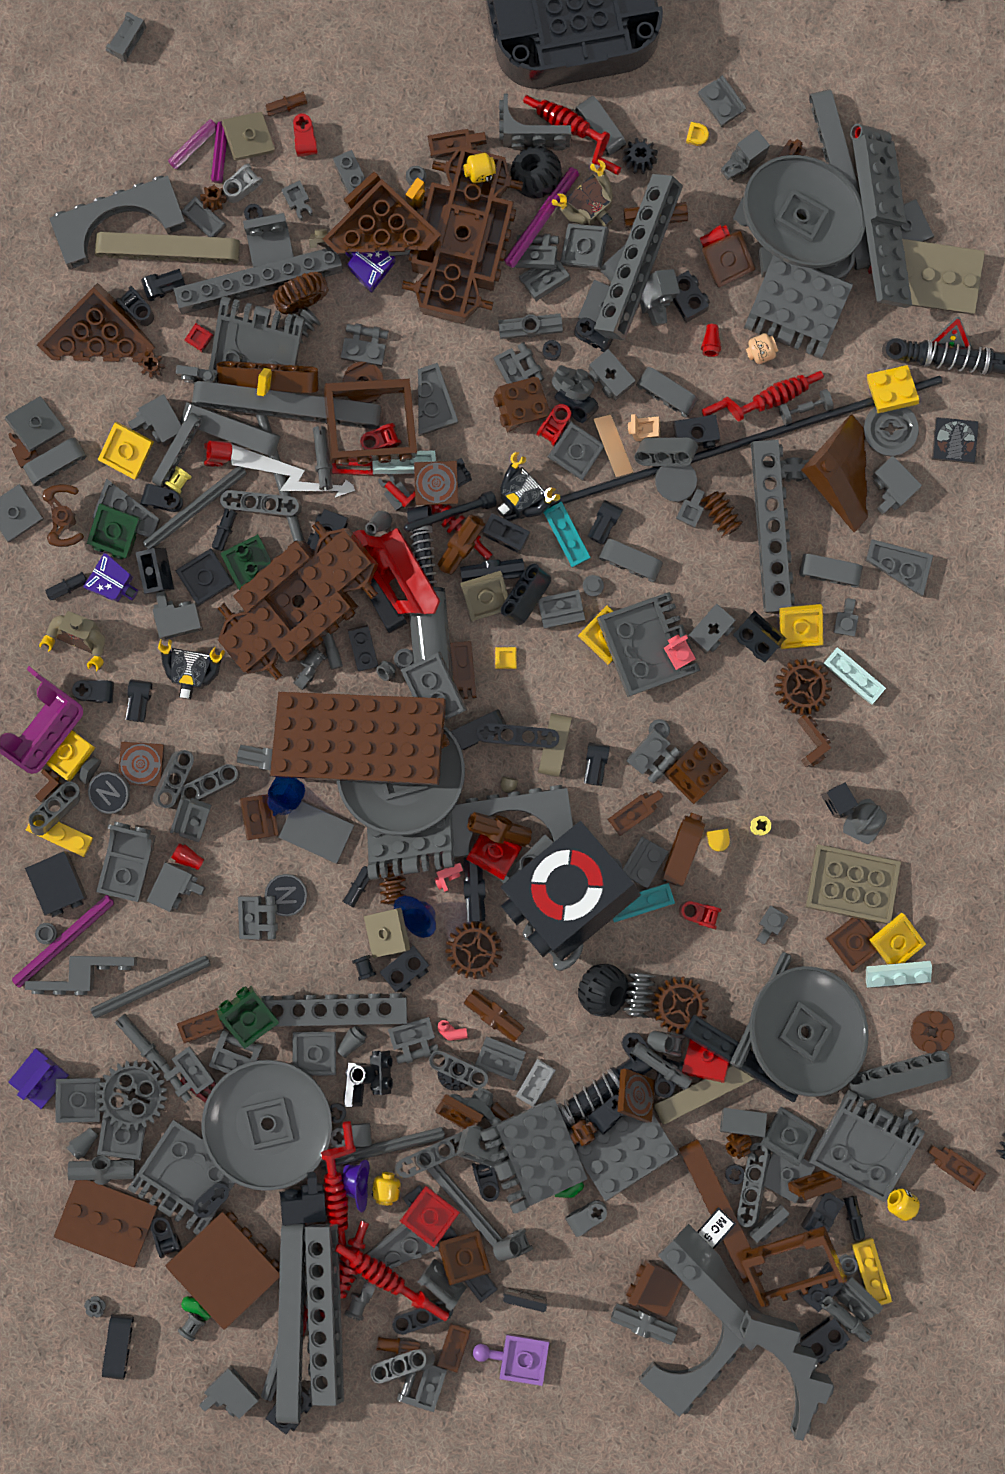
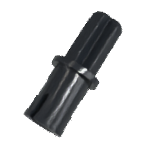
M227 508L224 509L221 522L216 526L218 530L212 543V548L218 551L224 550L229 534L233 532L231 529L238 514L231 509L229 511Z
M83 572L66 580L63 578L62 582L46 589V595L52 601L67 593L72 594L71 591L85 585L87 579Z
M367 866L362 867L354 883L351 882L352 886L347 895L342 900V902L353 908L362 892L366 891L365 887L370 880Z
M857 1195L849 1196L848 1198L844 1197L843 1200L848 1216L846 1220H849L852 1237L854 1240H861L865 1238V1232L861 1219L863 1214L859 1210Z

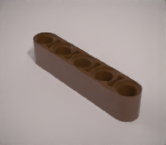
M221 361L217 363V383L258 388L259 374L264 368L272 371L270 390L314 393L319 390L318 368L236 361Z

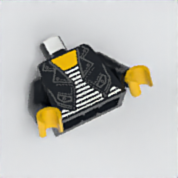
M515 452L511 455V462L513 464L509 465L500 487L501 499L504 503L497 508V511L503 518H506L512 512L519 519L541 516L552 505V501L560 500V494H555L552 497L556 488H548L545 491L523 467L519 468V465L526 462V457H521L518 462L517 456L519 452Z
M160 639L158 649L161 651L162 666L167 678L173 684L181 685L180 698L191 699L193 688L203 689L204 686L209 685L218 676L221 659L225 654L224 650L221 651L220 655L215 653L216 647L212 649L210 654L172 648L171 652L172 640L169 639L168 646H164L162 639Z

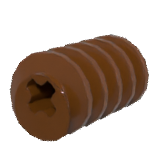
M716 491L706 496L700 502L707 503L704 507L706 511L712 510L708 516L709 518L716 517L713 525H720L717 528V532H724L721 536L723 538L736 531L743 521H735L739 514H731L735 507H727L731 500H723L726 492Z
M388 863V877L382 878L380 875V878L385 881L380 883L379 886L386 888V890L380 892V895L386 897L380 903L401 904L403 903L401 900L407 898V895L402 894L401 891L406 890L407 887L400 885V883L406 881V878L395 876L393 864Z

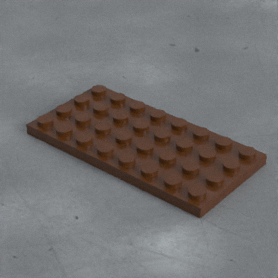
M278 692L270 776L439 785L446 699Z

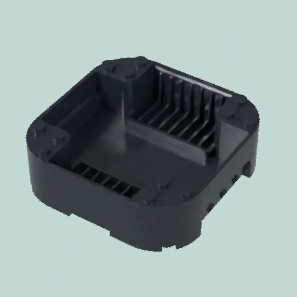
M485 0L496 58L501 70L516 84L533 89L628 73L642 67L649 61L657 48L663 18L662 6L658 7L657 0Z

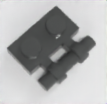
M544 233V236L537 235L514 268L555 269L558 250L557 246H551V244H559V236H551V234Z
M358 323L355 325L347 324L346 332L354 333L353 339L344 338L341 359L353 362H366L382 367L386 345L379 344L378 342L379 338L387 339L389 331L381 330V327L375 326L374 328L363 327L362 324ZM360 336H371L372 341H362Z
M525 342L517 346L521 352L517 355L510 348L493 357L506 384L533 376L538 377L540 382L544 380L541 373L542 369L540 365L536 364L532 357L533 352L530 348H527ZM523 360L526 361L529 369L526 371H524L522 365L520 364V362Z
M177 365L176 374L181 377V380H185V383L194 384L197 381L217 383V375L211 370Z
M654 728L626 760L641 774L650 769L653 773L648 777V780L654 784L658 778L661 779L665 775L666 769L671 764L674 765L676 763L677 757L682 751L677 747L671 752L668 751L666 748L671 742ZM662 755L665 759L657 766L654 762Z
M238 896L239 939H262V931H267L268 939H276L278 923H276L275 912L278 910L277 904H275V896H266L267 904H261V896ZM262 912H267V923H262Z
M429 1017L388 1029L393 1049H403L404 1054L396 1056L398 1064L404 1062L407 1064L412 1063L414 1059L424 1056L429 1058L434 1050L439 1049L437 1044L428 1045L427 1040L435 1038ZM421 1042V1049L410 1052L409 1045Z
M191 1046L172 1058L176 1065L175 1068L171 1069L168 1063L161 1067L165 1074L164 1078L166 1081L171 1082L176 1089V1095L178 1097L181 1096L185 1103L192 1099L188 1093L189 1089L192 1088L198 1094L215 1082ZM180 1072L187 1080V1083L184 1085L176 1076Z

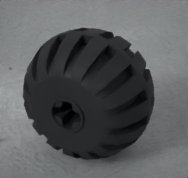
M542 146L528 147L527 150H522L520 155L514 158L510 175L511 179L523 182L522 191L516 189L519 193L536 199L545 197L546 194H551L552 190L558 186L562 176L560 160L551 150Z
M594 965L586 971L582 981L579 983V1001L583 1008L592 1015L599 1017L614 1015L624 1005V1000L627 999L628 994H626V991H629L628 980L625 974L614 965Z

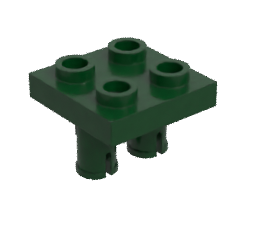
M258 534L220 553L239 590L272 561Z

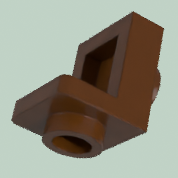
M45 769L41 771L49 780L35 795L42 803L62 786L58 781L60 776L52 769L50 771Z

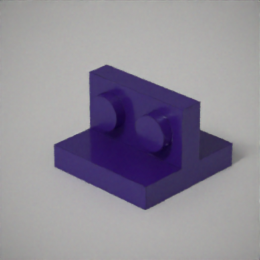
M35 1048L8 1083L19 1091L17 1096L22 1100L29 1099L37 1107L43 1109L55 1094L56 1079L68 1078L69 1074Z

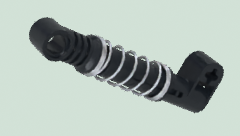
M899 338L886 341L882 347V353L888 360L904 361L905 359L906 362H909V360L910 362L915 361L924 367H928L933 361L937 369L945 366L948 370L952 367L957 368L958 371L968 369L970 373L977 370L984 375L991 372L1005 374V352H997L989 347H986L984 350H982L981 346L979 349H973L970 345L968 348L959 347V344L957 346H949L948 342L946 345L937 344V341L934 342L933 346L931 340H924L917 344V341L912 343L910 340L907 342V340ZM893 343L899 348L897 355H893L890 352V345Z
M627 1033L622 1038L621 1046L629 1057L628 1060L618 1067L609 1068L607 1074L602 1073L603 1077L597 1081L593 1080V1084L588 1087L583 1086V1090L578 1094L573 1093L574 1097L571 1099H564L565 1105H562L560 1102L557 1104L568 1129L575 1125V1116H578L579 1119H585L587 1113L590 1111L594 1112L596 1107L602 1106L606 1100L619 1092L621 1069H629L641 1075L653 1069L635 1055L633 1057L630 1055L633 1047H627L630 1037L633 1040L637 1039L638 1042L649 1049L639 1034Z

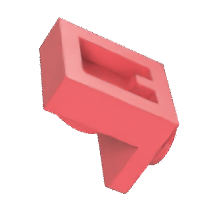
M679 634L668 640L669 644L664 647L676 670L696 659L686 642L688 639L687 635L681 638Z
M461 863L436 872L438 877L434 879L439 890L449 891L444 879L448 877L449 881L460 877V872L463 871Z

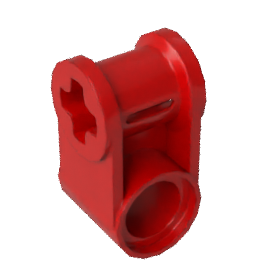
M303 113L296 115L293 120L297 157L318 154L311 118ZM304 122L306 124L305 128L301 129V123Z
M564 404L556 405L548 418L542 423L536 435L544 437L554 446L571 419L569 407ZM558 411H565L567 413V417L564 420L557 419L555 415Z
M389 423L364 433L360 439L361 450L394 448L401 445L402 442L398 439L394 429L396 427L395 423ZM371 439L376 444L372 448H368L364 445V442Z
M209 441L204 444V448H206L205 466L222 467L231 460V442Z
M686 901L680 905L679 914L683 919L698 923V925L717 929L715 924L718 914L722 909L693 901ZM687 905L694 907L695 911L691 917L685 915L684 909Z

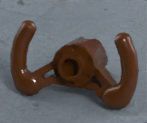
M59 484L45 489L42 495L44 501L51 506L53 529L48 534L47 540L51 546L68 547L83 540L84 535L78 533L71 538H59L64 530H68L76 524V514L69 507L62 506L54 495L59 492L76 495L79 490L71 485Z

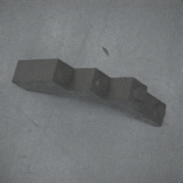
M746 1310L739 1329L743 1338L773 1353L785 1365L791 1375L795 1392V1408L790 1429L796 1440L803 1441L805 1435L810 1431L813 1414H816L818 1411V1402L827 1404L829 1397L833 1395L834 1385L828 1374L815 1371L817 1358L813 1350L798 1345L801 1334L794 1322Z

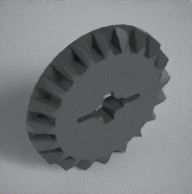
M874 407L864 422L865 440H867L870 447L884 456H896L905 453L914 445L918 437V421L908 407L883 413H877L876 407ZM889 424H892V427L896 428L897 431L890 435L889 431L880 429L888 428Z

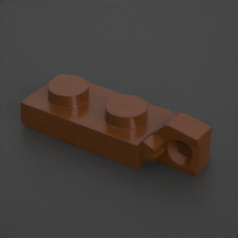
M469 129L427 136L431 158L453 155L460 146L477 150L478 145L487 144L485 132L474 134V130Z
M659 790L651 796L647 792L643 795L641 794L607 820L618 835L621 836L658 808L655 803L664 796Z
M931 1144L927 1150L929 1154L936 1158L934 1163L938 1165L937 1167L974 1192L986 1175L985 1172L951 1149L944 1147L941 1151Z

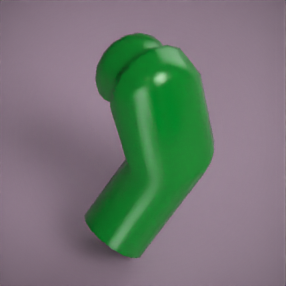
M583 1181L555 1194V1198H574L583 1190Z
M186 1296L182 1299L181 1307L184 1311L198 1314L204 1321L211 1318L195 1298Z

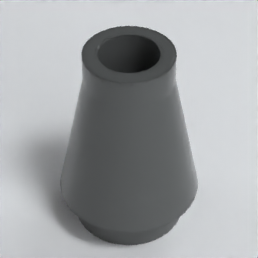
M377 511L369 523L366 524V532L374 535L375 533L388 530L392 524V517L386 511Z
M355 1025L353 1028H349L336 1050L341 1056L346 1058L350 1053L363 1045L368 1036L360 1027Z
M89 1127L85 1132L71 1140L67 1149L79 1160L82 1156L85 1157L98 1135Z

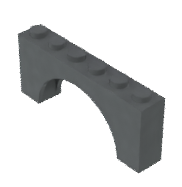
M168 175L165 177L157 176L151 182L145 184L137 183L126 191L118 190L112 196L106 198L98 197L92 203L87 205L79 204L73 210L67 212L60 211L55 213L53 217H50V222L69 270L89 263L87 248L92 233L99 224L115 214L130 211L148 214L163 225L167 234L187 228Z
M562 785L550 786V791L542 792L541 788L528 790L529 794L520 795V791L507 793L508 797L499 798V794L486 796L487 800L478 801V798L465 799L466 803H456L451 810L454 857L469 855V844L474 832L469 831L467 825L470 814L474 812L488 816L503 811L529 813L546 825L551 833L553 842H555L573 827L568 789L562 788Z
M745 1298L752 1311L763 1314ZM722 1322V1331L718 1344L711 1355L702 1363L685 1370H669L652 1362L641 1374L639 1381L677 1416L680 1417L683 1413L686 1415L693 1407L692 1402L696 1397L700 1398L707 1391L706 1386L711 1380L715 1381L722 1373L720 1369L725 1364H730L734 1360L735 1352L738 1348H743L745 1345Z

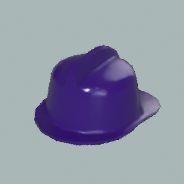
M366 1159L360 1165H346L342 1175L344 1190H346L348 1196L355 1198L360 1213L365 1211L368 1199L370 1165Z

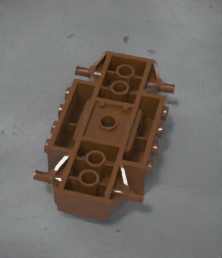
M460 146L446 163L433 161L432 170L446 173L449 186L431 182L430 189L426 188L424 201L427 202L425 209L421 208L420 215L442 236L427 251L410 250L409 261H412V272L423 274V276L416 283L403 280L402 289L416 293L419 309L423 315L463 324L477 308L492 311L494 302L482 300V297L479 296L478 288L494 291L496 282L500 280L502 270L499 267L500 263L504 262L507 250L504 247L505 243L510 240L512 230L509 227L510 223L514 222L517 211L513 209V201L501 199L500 197L507 188L522 191L523 182L511 179L505 157L487 153L489 157L494 159L496 174H493L492 179L489 181L473 183L470 177H465L463 165L467 164V158L470 155L486 152ZM461 228L469 232L465 238L458 237L456 233Z
M317 521L312 525V528L315 529L320 537L315 552L306 541H294L282 554L275 557L266 568L260 570L250 582L244 584L233 596L245 612L232 613L225 603L218 607V610L226 620L218 641L244 673L250 674L266 670L274 677L275 681L279 680L283 675L275 666L280 655L286 663L296 660L300 662L308 655L307 651L311 647L316 648L324 642L323 637L326 634H333L340 628L338 625L344 619L348 621L356 614L354 610L359 606L347 592L362 589L371 600L378 595L370 584L379 564L349 528L326 531L320 522ZM297 595H301L304 598V605L302 607H297L294 603Z

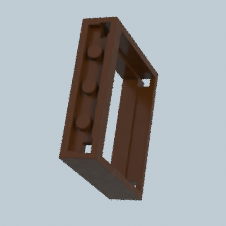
M410 378L325 383L324 397L331 463L345 466L349 462L368 464L370 461L376 460L379 463H388L392 459H400L401 462H405L416 457L417 445ZM404 394L409 447L338 451L333 397Z

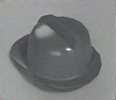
M865 799L858 803L854 808L855 812L851 813L843 825V833L865 844H869L885 825L887 814L871 799Z

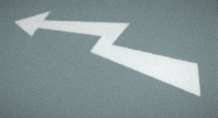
M232 444V465L289 475V479L280 491H338L335 497L355 491L354 486L347 480H345L342 486L333 485V488L330 490H326V487H324V490H320L319 483L299 482L305 470Z

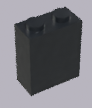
M63 851L25 868L44 916L51 915L52 918L64 913L63 909L69 906L72 909L84 904L83 900L88 899L68 851Z

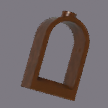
M690 813V816H684L660 880L683 887L705 828V822L701 821L702 816L695 813Z

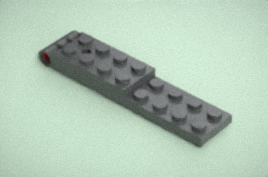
M857 123L851 128L850 137L853 140L876 300L877 303L908 308L912 306L900 228V226L906 223L894 141H891L892 136L889 131Z

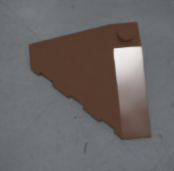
M381 179L322 240L337 254H346V252L364 254L376 253V251H388L390 253L405 252V250L427 251L442 235Z
M99 283L37 344L51 360H61V356H74L73 361H90V357L93 356L103 357V361L119 362L121 357H131L133 362H141L144 359L142 355L147 356L155 348L154 344Z
M851 414L801 470L849 528L856 532L868 518V510L866 509L867 480L865 479L866 451L864 446V428Z

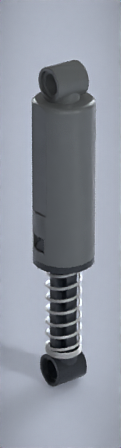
M429 505L407 509L408 523L432 515ZM432 524L410 531V533H413L410 538L414 540L411 547L414 548L413 554L415 553L414 556L440 599V603L435 614L409 613L413 660L416 663L437 652H441L453 678L445 588L434 587V583L437 581H434L433 576L436 572H433L435 564H432V558L435 556L431 553V550L434 548L431 547L430 542L433 541V539H430V533L433 532Z

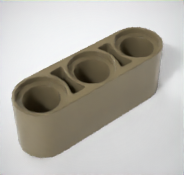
M551 713L548 729H553L559 734V743L551 749L543 748L538 773L559 777L572 717ZM548 733L545 740L547 744L551 745L552 741H556V738L552 737V733Z

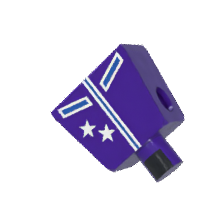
M386 251L364 254L346 252L345 254L351 259L347 264L349 271L371 293L396 263L395 256H389V253Z
M106 553L103 554L83 586L89 592L115 602H119L122 595L133 601L139 591L130 585L133 577Z

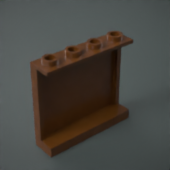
M225 1209L165 1265L170 1273L223 1330L280 1278V1262L275 1258L271 1259L266 1254L268 1252L266 1247L260 1242L257 1244L251 1238L253 1236L252 1232L246 1226L242 1228L237 1222V1216L231 1210L227 1212Z

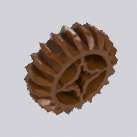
M309 272L285 282L284 285L274 292L272 297L277 310L281 312L280 314L288 315L298 312L299 308L305 309L304 306L308 308L316 304L327 295L329 289L327 281L321 273Z
M796 659L794 661L795 667L789 662L787 663L788 670L785 668L780 670L784 676H776V679L781 681V683H775L774 687L781 688V690L775 692V695L783 696L778 702L779 704L784 701L787 702L784 706L785 710L790 706L793 707L791 714H795L797 709H799V716H803L806 709L807 714L812 715V708L815 712H819L818 704L825 707L826 702L823 699L829 700L831 697L825 693L832 691V687L826 686L832 680L824 679L828 675V671L821 674L820 670L823 666L819 665L817 668H814L816 664L814 660L808 666L807 659H803L802 665L799 659ZM797 671H808L815 677L805 679ZM792 675L795 687L788 693L787 680ZM800 682H803V684H808L809 682H812L806 688L807 692H804L803 690L802 692L798 691L795 693V691L798 690L801 686ZM819 682L820 692L815 700L812 687ZM801 695L805 700H808L809 704L797 703L792 698Z
M475 921L471 922L472 928H468L467 923H463L465 930L461 931L459 927H456L455 929L459 934L456 936L454 933H450V937L454 938V941H446L447 945H452V949L445 950V953H452V956L448 957L447 961L454 959L455 963L451 965V968L454 969L458 965L460 969L457 971V974L460 975L465 970V978L469 977L470 972L473 973V979H477V972H480L482 978H484L485 969L490 974L493 973V970L490 968L491 964L495 967L499 966L498 963L494 962V959H502L501 955H496L497 951H503V947L496 948V944L502 941L501 939L495 941L493 939L498 933L495 931L490 935L488 933L491 930L490 925L486 930H483V922H480L479 928H475ZM469 932H476L472 943L463 944L458 942L463 935ZM482 934L490 940L492 952L480 946ZM476 939H478L477 948L485 952V954H476V956H473V960L470 961L471 951L463 948V946H472V944H475ZM456 948L468 954L466 966L459 961ZM484 956L490 958L484 966L473 968L477 957Z
M681 976L680 983H678L676 977H672L673 984L665 980L664 982L667 987L664 988L659 985L658 988L662 991L661 994L653 993L659 999L658 1001L652 1000L651 1002L653 1005H658V1008L652 1009V1013L659 1012L660 1014L654 1018L655 1021L663 1019L660 1027L663 1028L668 1024L667 1032H671L673 1027H675L676 1034L680 1033V1028H683L684 1032L691 1019L688 1007L695 1000H697L698 1004L695 1014L697 1017L706 1019L707 1015L703 1014L702 1010H709L708 1006H703V1003L708 1002L709 999L701 998L706 991H697L701 986L699 983L692 987L694 980L691 978L685 984L684 976ZM675 988H687L693 994L686 998H681L675 991ZM669 992L672 998V1005L663 1011V1001ZM676 998L681 1002H686L684 1012L680 1009H674L675 1005H677L675 1004ZM680 1013L686 1022L674 1023L667 1017Z

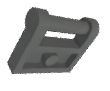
M223 1029L209 1067L228 1073L242 1064L257 1061L263 1044L258 1042L257 1044L252 1043L245 1048L253 1052L251 1058L224 1048L226 1042L241 1048L243 1047L233 1035L229 1034V1031Z
M435 1258L417 1281L421 1286H426L443 1301L449 1311L456 1306L467 1288L462 1282L449 1285L444 1265Z
M435 1364L425 1369L416 1397L410 1396L416 1373L406 1376L402 1391L399 1392L397 1400L434 1412L447 1370Z

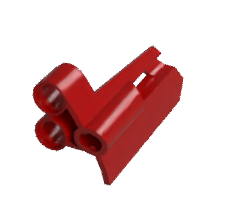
M399 528L380 537L367 535L365 530L353 532L379 564L373 578L398 614L436 613L440 599ZM396 578L408 600H398L389 584L391 580Z

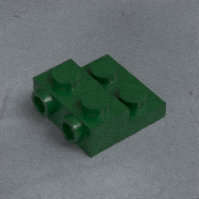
M100 503L86 544L92 545V549L96 551H108L112 553L114 558L124 560V558L131 556L141 518Z
M252 985L249 988L245 986L239 989L236 993L237 997L231 1001H223L217 1011L219 1019L244 1049L279 1024L278 1019Z

